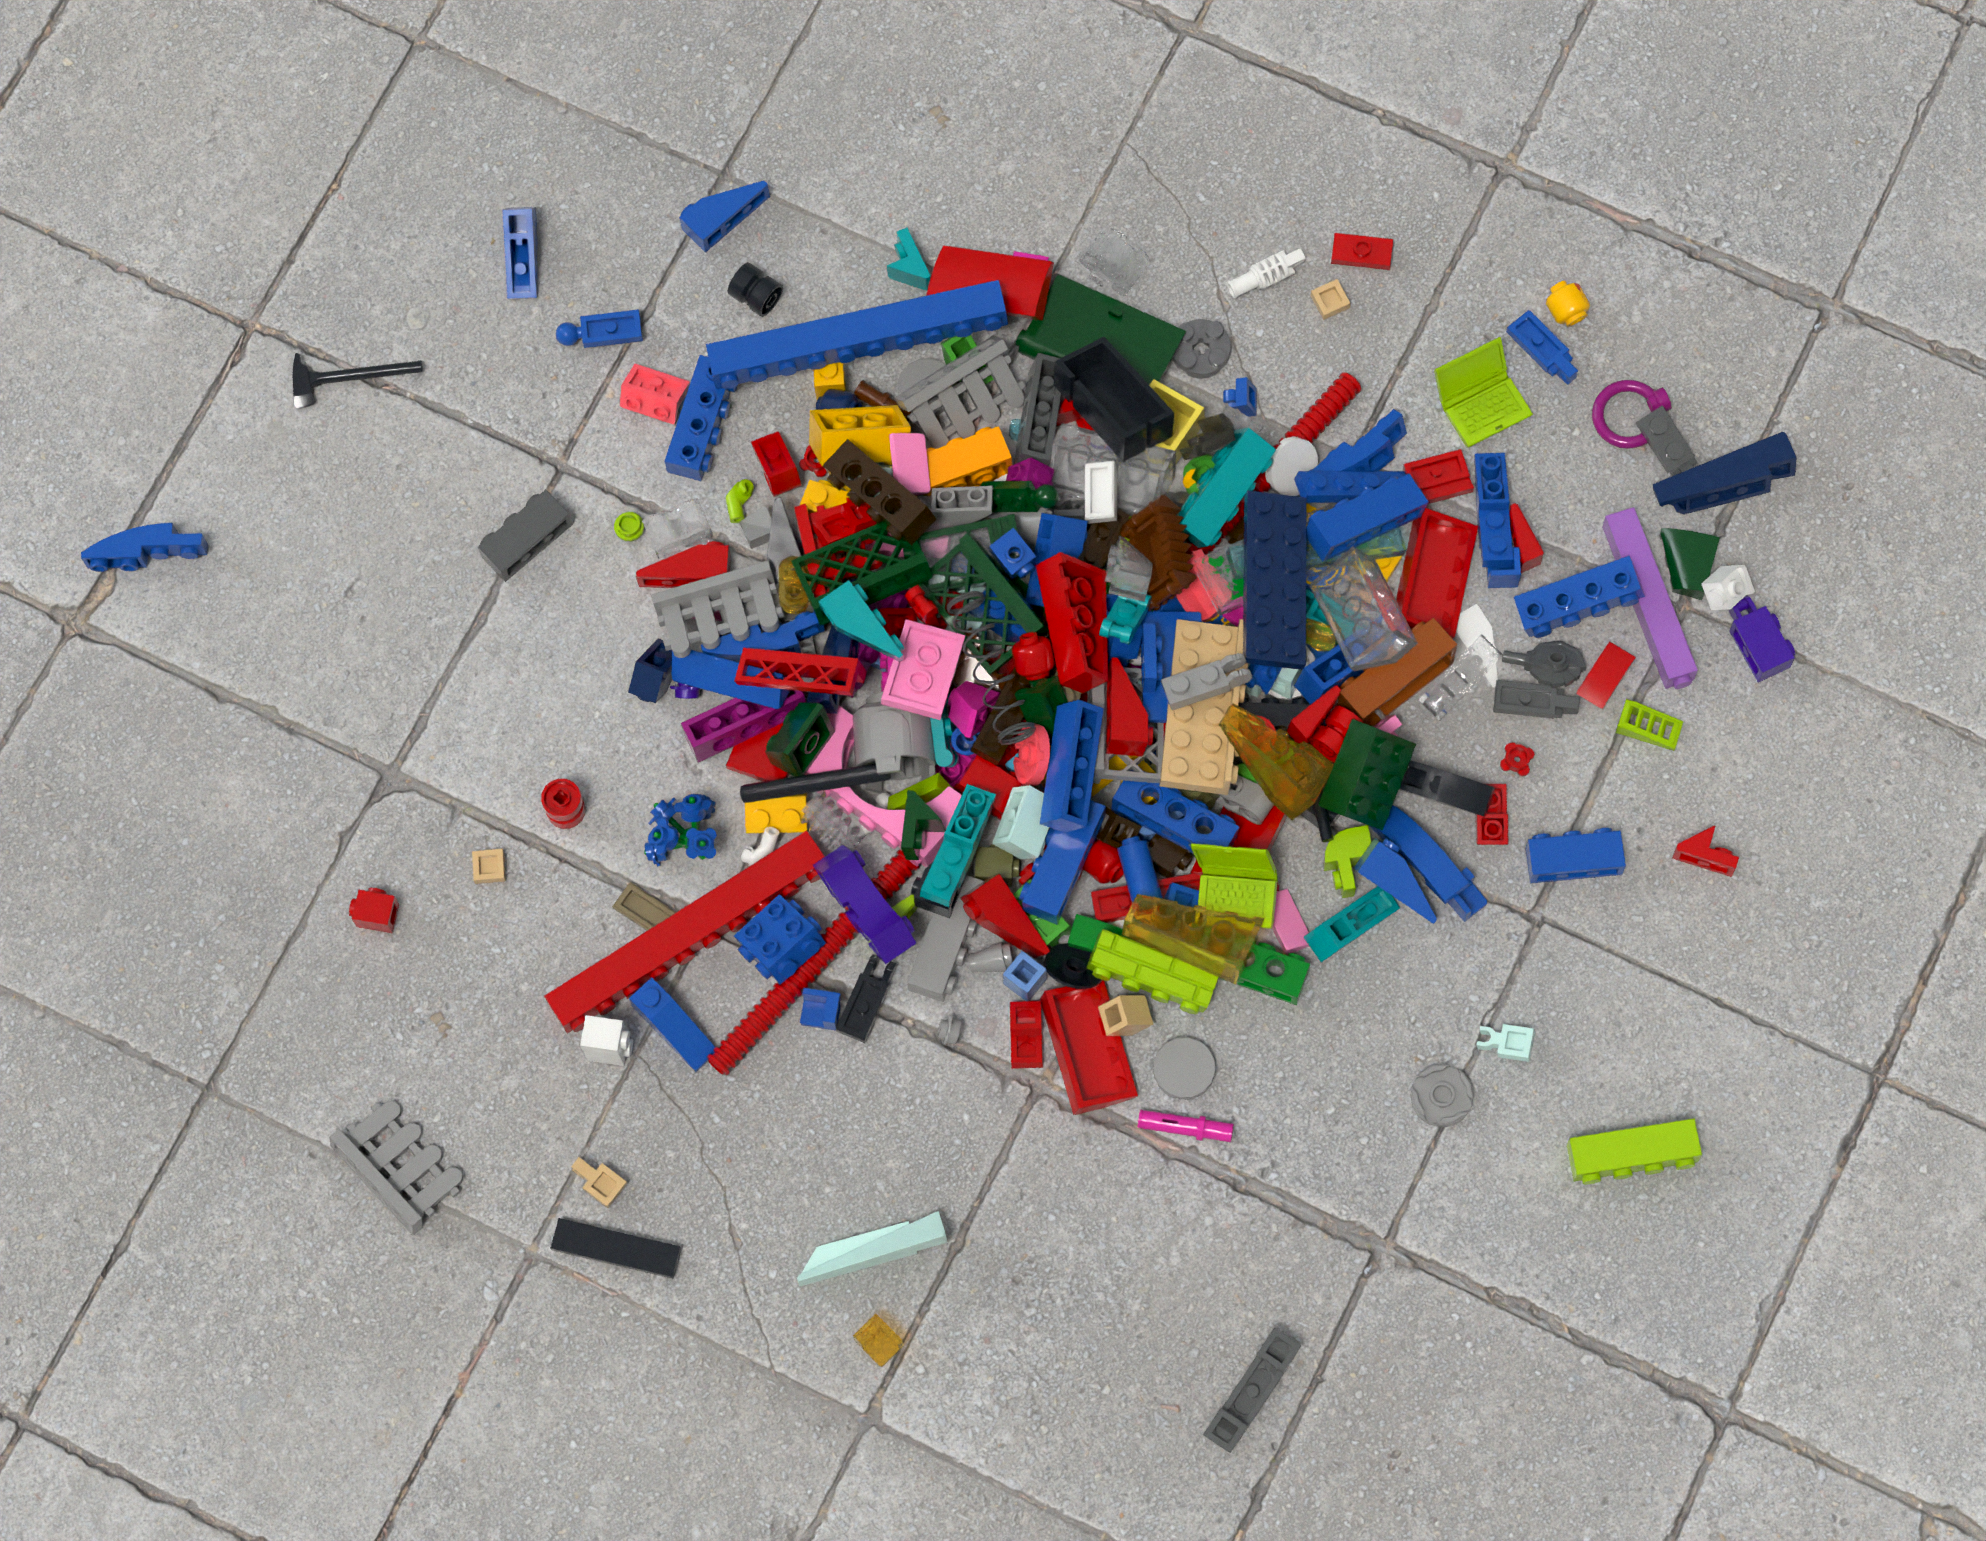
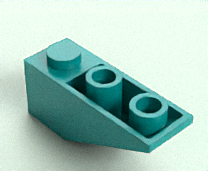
M848 580L818 601L819 607L838 632L898 662L903 660V654L901 653L905 649L903 644L895 634L888 635L883 628L887 624L877 609L871 611L865 601L869 598L859 584L853 586Z

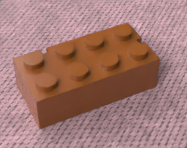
M1434 618L1426 624L1424 621L1418 623L1410 631L1411 636L1403 642L1401 640L1394 642L1387 649L1386 652L1388 654L1380 660L1374 658L1363 668L1364 672L1356 679L1352 676L1340 686L1341 692L1338 697L1337 706L1350 710L1364 724L1373 727L1381 721L1380 717L1375 713L1377 709L1384 717L1389 716L1451 667L1458 644Z

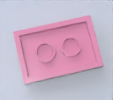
M906 619L900 636V641L905 648L901 651L903 660L898 662L893 659L881 698V704L941 720L965 635Z

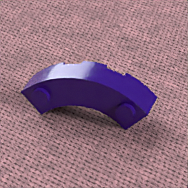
M842 845L813 864V867L832 897L837 900L842 908L848 907L849 910L845 912V915L857 932L861 933L867 941H871L868 943L869 947L887 964L917 944L911 935L915 930L905 915L900 917L874 886L862 868L866 864L858 851L854 850L852 852Z

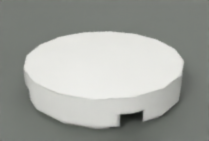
M1292 436L1284 438L1279 442L1281 445L1278 446L1271 457L1273 462L1265 471L1267 483L1271 484L1272 490L1280 495H1300L1294 481L1298 471H1310L1318 465V455L1315 447L1305 439Z

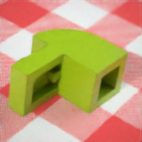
M1368 825L1348 828L1338 832L1333 836L1334 840L1330 841L1326 847L1323 869L1324 871L1336 870L1332 872L1335 890L1340 889L1342 899L1354 897L1356 886L1352 867L1357 864L1371 844Z

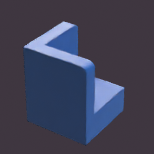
M1513 547V566L1486 567L1488 588L1518 587L1521 577L1519 547Z
M1467 867L1461 873L1468 881L1469 887L1448 902L1464 922L1487 905V899L1473 884L1475 876Z
M803 988L804 1002L800 1019L801 1025L836 1031L842 1004L840 993Z

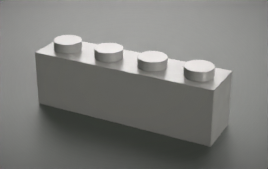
M967 875L950 918L936 913L932 914L907 981L908 991L944 1002L946 994L952 995L957 982V977L953 975L957 965L963 966L968 949L964 948L967 937L973 938L978 925L975 920H972L965 913L964 903L960 897L982 883L983 880Z

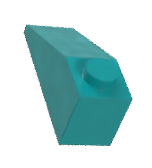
M1377 886L1305 935L1304 939L1320 962H1323L1399 910L1400 907L1392 895Z

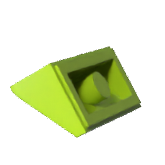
M937 773L889 796L887 809L905 810L908 790H914L927 803L940 795L950 785Z

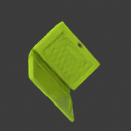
M1501 337L1434 369L1442 408L1467 448L1533 415L1511 378H1508Z
M1191 843V849L1203 872L1200 878L1197 922L1272 929L1278 876L1269 851L1267 849Z

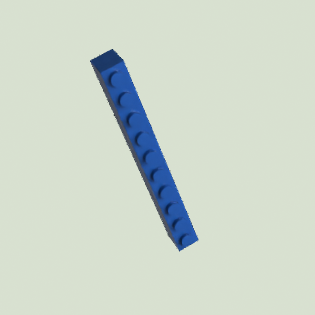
M999 280L709 343L706 344V349L716 389H731L738 384L746 382H762L769 377L778 375L790 376L797 371L805 369L817 370L828 364L837 362L849 363L856 358L864 356L876 357L896 349L908 350L914 345L923 343L935 344L943 339L955 336L967 337L973 332L983 330L994 331L1008 325L1000 283Z

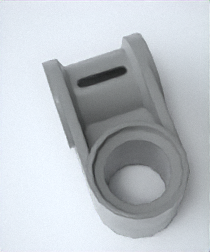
M1239 775L1237 776L1236 784H1230L1228 795L1219 794L1222 797V804L1228 811H1232L1257 825L1262 824L1278 800L1277 795L1268 787L1254 783Z

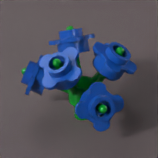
M691 794L675 805L672 804L676 800L675 798L669 803L662 800L660 803L654 804V809L650 812L654 817L648 824L651 825L655 821L658 825L649 833L648 843H645L644 854L647 856L648 861L653 860L654 865L656 864L657 867L661 866L660 862L668 860L667 851L683 847L686 849V855L692 859L697 856L701 860L705 858L711 859L716 855V849L714 848V839L717 836L716 831L712 828L699 831L701 820L709 819L711 813L715 812L716 802L712 801L710 797L701 794ZM676 812H681V818L686 822H691V827L684 829L672 816Z

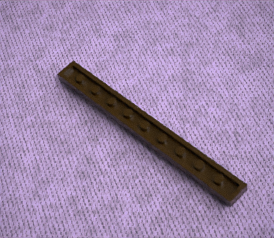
M1117 508V521L1091 523L1087 530V539L1083 545V551L1078 559L1102 569L1121 534L1122 525L1128 521L1130 515ZM1044 610V612H1043V614H1042V616H1041V619H1042V620L1045 622V624L1048 626L1047 619H1046V614H1045V610ZM1048 630L1042 636L1049 639L1051 643L1050 633ZM1014 666L1011 674H1014L1015 677L1006 681L994 706H1008L1017 702L1015 693L1019 689L1032 688L1029 684L1031 680H1027L1026 677L1019 675ZM1020 706L1008 709L997 719L996 728L999 731H1003L1021 722L1024 715ZM992 708L970 751L997 766L1008 745H1002L998 742L997 738L1000 733L993 729V722L1003 709ZM1006 735L1002 739H1011L1014 735Z

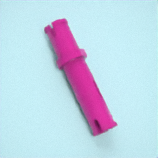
M1140 1109L1137 1127L1193 1136L1199 1141H1203V1138L1231 1142L1234 1124L1206 1120V1116L1193 1118Z

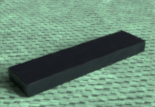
M558 1218L550 1247L552 1251L674 1279L681 1253L680 1246Z

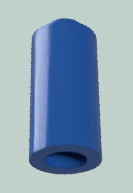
M1139 836L1121 841L1122 846L1117 848L1133 908H1144L1162 902L1163 896L1147 841H1140Z

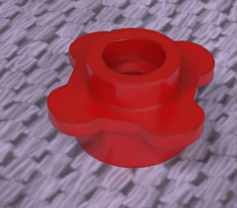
M809 445L806 448L804 459H801L799 462V466L803 471L809 470L814 472L817 477H823L827 474V471L819 462H814V459L817 457Z
M1508 743L1505 746V758L1500 762L1501 769L1503 771L1511 770L1517 772L1519 776L1528 775L1530 771L1529 762L1534 758V751L1523 745ZM1519 757L1520 761L1516 762L1514 758Z

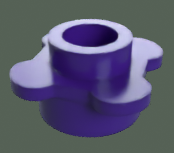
M682 683L670 686V689H675V698H699L700 688Z

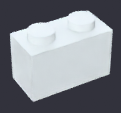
M586 1015L580 1047L587 1061L624 1066L625 1058L631 1057L633 1039H630V1031H627L623 1020Z

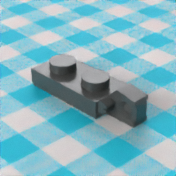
M1663 406L1636 422L1637 427L1667 474L1670 472L1674 476L1694 468L1693 466L1697 464L1694 458L1695 455Z
M1496 680L1493 712L1551 719L1562 718V714H1578L1580 697L1564 696L1565 690L1557 689L1558 687L1551 688V685Z

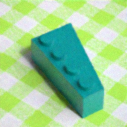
M1249 427L1228 431L1224 438L1228 444L1221 450L1218 449L1211 459L1215 463L1214 467L1201 475L1197 481L1198 493H1191L1181 507V511L1177 514L1184 517L1179 524L1187 525L1182 533L1189 534L1187 539L1198 548L1212 546L1218 541L1222 534V531H1220L1221 527L1226 521L1229 522L1234 518L1239 510L1237 505L1247 490H1254L1256 486L1254 481L1260 472L1264 473L1273 462L1271 457L1276 449Z

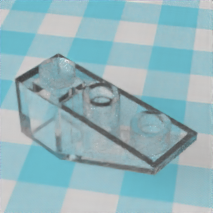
M1119 536L1117 546H1110L1107 558L1105 582L1110 583L1109 594L1145 602L1153 563L1124 537Z

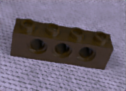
M848 439L823 464V467L829 473L826 479L837 490L840 491L842 488L847 490L846 496L857 507H860L862 504L867 507L866 513L877 524H880L882 521L887 524L886 530L897 541L903 538L912 546L937 520L927 505Z

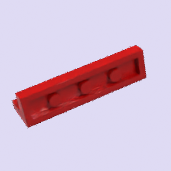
M743 648L734 681L737 685L852 696L856 682L864 683L867 671L858 658ZM748 665L764 669L754 677L746 676ZM777 672L787 677L783 680L775 679L772 673ZM801 677L817 679L813 682H804ZM830 680L846 681V685H833Z

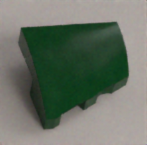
M1661 528L1659 536L1660 540L1662 539L1666 567L1669 569L1671 576L1672 592L1702 600L1704 590L1701 583L1710 576L1720 537L1688 530Z

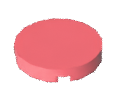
M1035 724L1036 730L1030 737L1015 743V749H1019V757H1014L1013 764L1015 775L1021 784L1039 785L1048 769L1050 759L1049 736L1045 727L1040 724Z

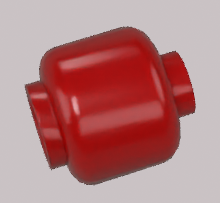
M1036 632L1021 635L1019 637L1020 640L1012 646V656L1016 672L1026 677L1027 680H1039L1047 677L1050 674L1049 671L1055 665L1050 640L1046 637L1038 636Z
M1101 840L1094 841L1083 870L1101 884L1116 883L1124 875L1117 848Z

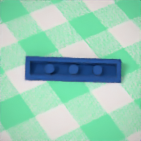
M691 650L688 656L678 658L674 656L672 651L671 675L674 682L774 709L782 707L789 693L787 689L737 685L734 680L739 662ZM748 665L746 676L754 677L764 669ZM772 673L775 679H784L783 674Z

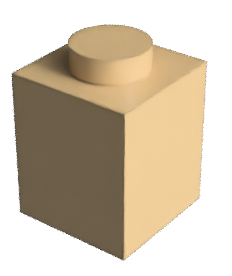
M1119 995L1098 1007L1106 1036H1133L1154 1025L1145 995Z

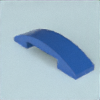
M1392 805L1383 830L1369 826L1382 840L1387 838L1401 848L1399 853L1424 877L1425 884L1444 904L1469 887L1466 878L1438 844L1414 820L1396 806Z

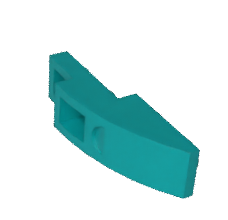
M969 784L966 785L946 828L944 840L921 887L920 897L947 907L950 906L958 887L960 888L975 855L996 799V794Z

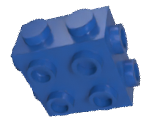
M780 894L740 929L734 937L741 945L737 949L739 953L749 963L755 960L757 962L755 968L765 979L768 980L772 977L781 985L811 956L815 955L826 942L819 934L822 930L821 926L811 916L807 919L802 916L805 913L803 909L793 899L788 903Z

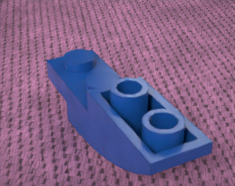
M1393 409L1387 416L1381 418L1376 426L1365 436L1359 438L1353 447L1346 442H1342L1320 464L1310 471L1381 470L1395 458L1392 447L1407 434L1403 415Z
M1505 453L1475 454L1476 511L1482 567L1513 566L1514 558L1509 517L1510 501Z
M173 523L152 524L111 535L81 552V559L88 569L96 572H104L108 568L136 571L138 568H147L148 556L153 559L162 560L167 559L168 556L195 559L198 555H207L208 543L202 533L179 534Z
M807 611L797 615L793 621L785 624L780 623L778 629L774 632L761 633L759 626L754 625L749 627L750 635L743 641L735 640L732 634L729 633L724 636L719 635L721 642L715 649H706L703 644L700 647L702 653L740 662L743 648L801 653L799 642L822 633L825 629L824 625H819L815 613Z

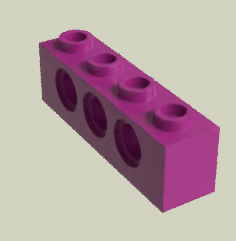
M788 690L789 693L780 709L733 698L682 722L681 726L685 738L697 762L708 759L784 723L786 715L791 710H794L799 702L806 703L803 692Z

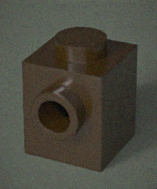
M1155 834L1148 845L1155 871L1165 878L1174 877L1179 870L1184 872L1194 858L1191 855L1192 852L1158 834Z

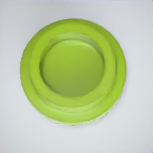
M625 512L616 518L614 530L621 540L634 541L643 534L644 522L638 514Z

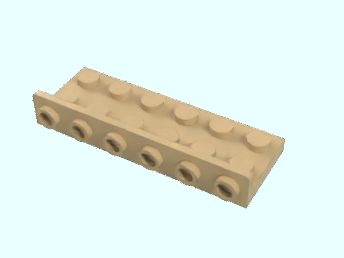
M1177 619L1171 676L1217 660L1221 661L1229 655L1243 654V619L1239 620L1238 627ZM1245 663L1242 667H1240L1239 669L1236 668V669L1233 670V671H1236V670L1239 671L1240 669H1243V668L1246 669L1247 666H1248V663ZM1233 671L1225 673L1226 677ZM1246 684L1232 688L1229 692L1176 710H1171L1168 703L1159 786L1228 795L1230 784H1236L1238 776V766L1233 765V758L1239 757L1241 738H1235L1236 729L1241 730L1243 711H1238V703L1244 702Z

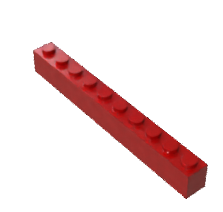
M808 831L803 832L544 995L549 1007L567 1034L572 1030L574 1032L582 1030L586 1015L595 1017L598 1014L605 1015L616 1007L615 1003L625 997L629 999L651 977L656 982L663 979L669 973L668 970L679 964L681 966L690 962L695 957L694 953L704 947L706 949L712 948L721 941V936L729 931L737 932L748 923V919L758 914L779 894L784 899H789L799 892L800 886L808 881L814 883L821 879L813 864L824 858V855Z

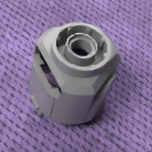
M883 692L867 697L866 704L862 705L853 714L855 767L876 764L878 775L891 773L889 780H904L919 776L924 780L935 775L936 760L930 717L882 705L881 698ZM882 781L861 784V789L880 793L882 792Z

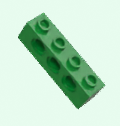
M1192 922L1180 954V959L1219 973L1218 978L1297 1006L1310 968V963L1305 962L1306 959L1294 953H1288V955L1276 952L1275 947L1266 943H1259L1258 945L1246 941V937L1238 933L1230 932L1228 935L1217 931L1218 928L1210 923L1200 922V924ZM1213 945H1219L1225 952L1221 956H1213L1208 952V948ZM1247 955L1254 960V963L1251 966L1244 967L1237 962V959ZM1271 966H1278L1283 970V974L1279 977H1272L1266 970Z

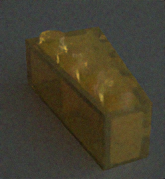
M1137 894L1124 920L1122 935L1236 985L1261 934L1265 918L1256 916L1247 918L1238 916V913L1225 911V913L1206 910V907L1194 905V907L1180 905L1177 901Z

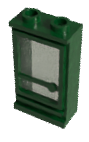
M1014 514L925 532L917 539L931 568L960 543L959 539L966 533H969L979 541L1010 581L1020 579L1018 575L1011 579L989 551V546L1013 527L1018 533ZM903 548L905 559L916 555L914 551ZM962 553L952 560L951 572L967 573L968 560ZM1013 553L1010 555V557L1016 559L1019 557V555ZM946 566L940 571L946 572ZM973 567L972 574H979ZM934 575L925 584L932 592L943 593L945 576ZM951 576L949 591L965 590L966 577ZM971 578L970 589L987 585L983 579Z

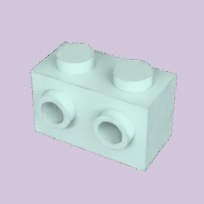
M1030 785L1013 787L992 844L1019 859L1038 858L1045 847V837L1049 827L1040 824L1044 793Z

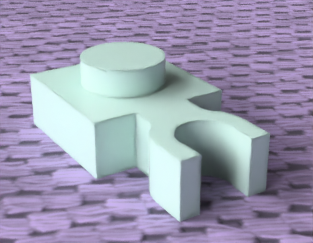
M1503 1024L1502 1031L1499 1033L1490 1027L1480 1026V1033L1489 1035L1491 1038L1487 1042L1477 1041L1478 1049L1491 1050L1498 1048L1497 1054L1499 1058L1530 1061L1535 1035L1534 1028Z

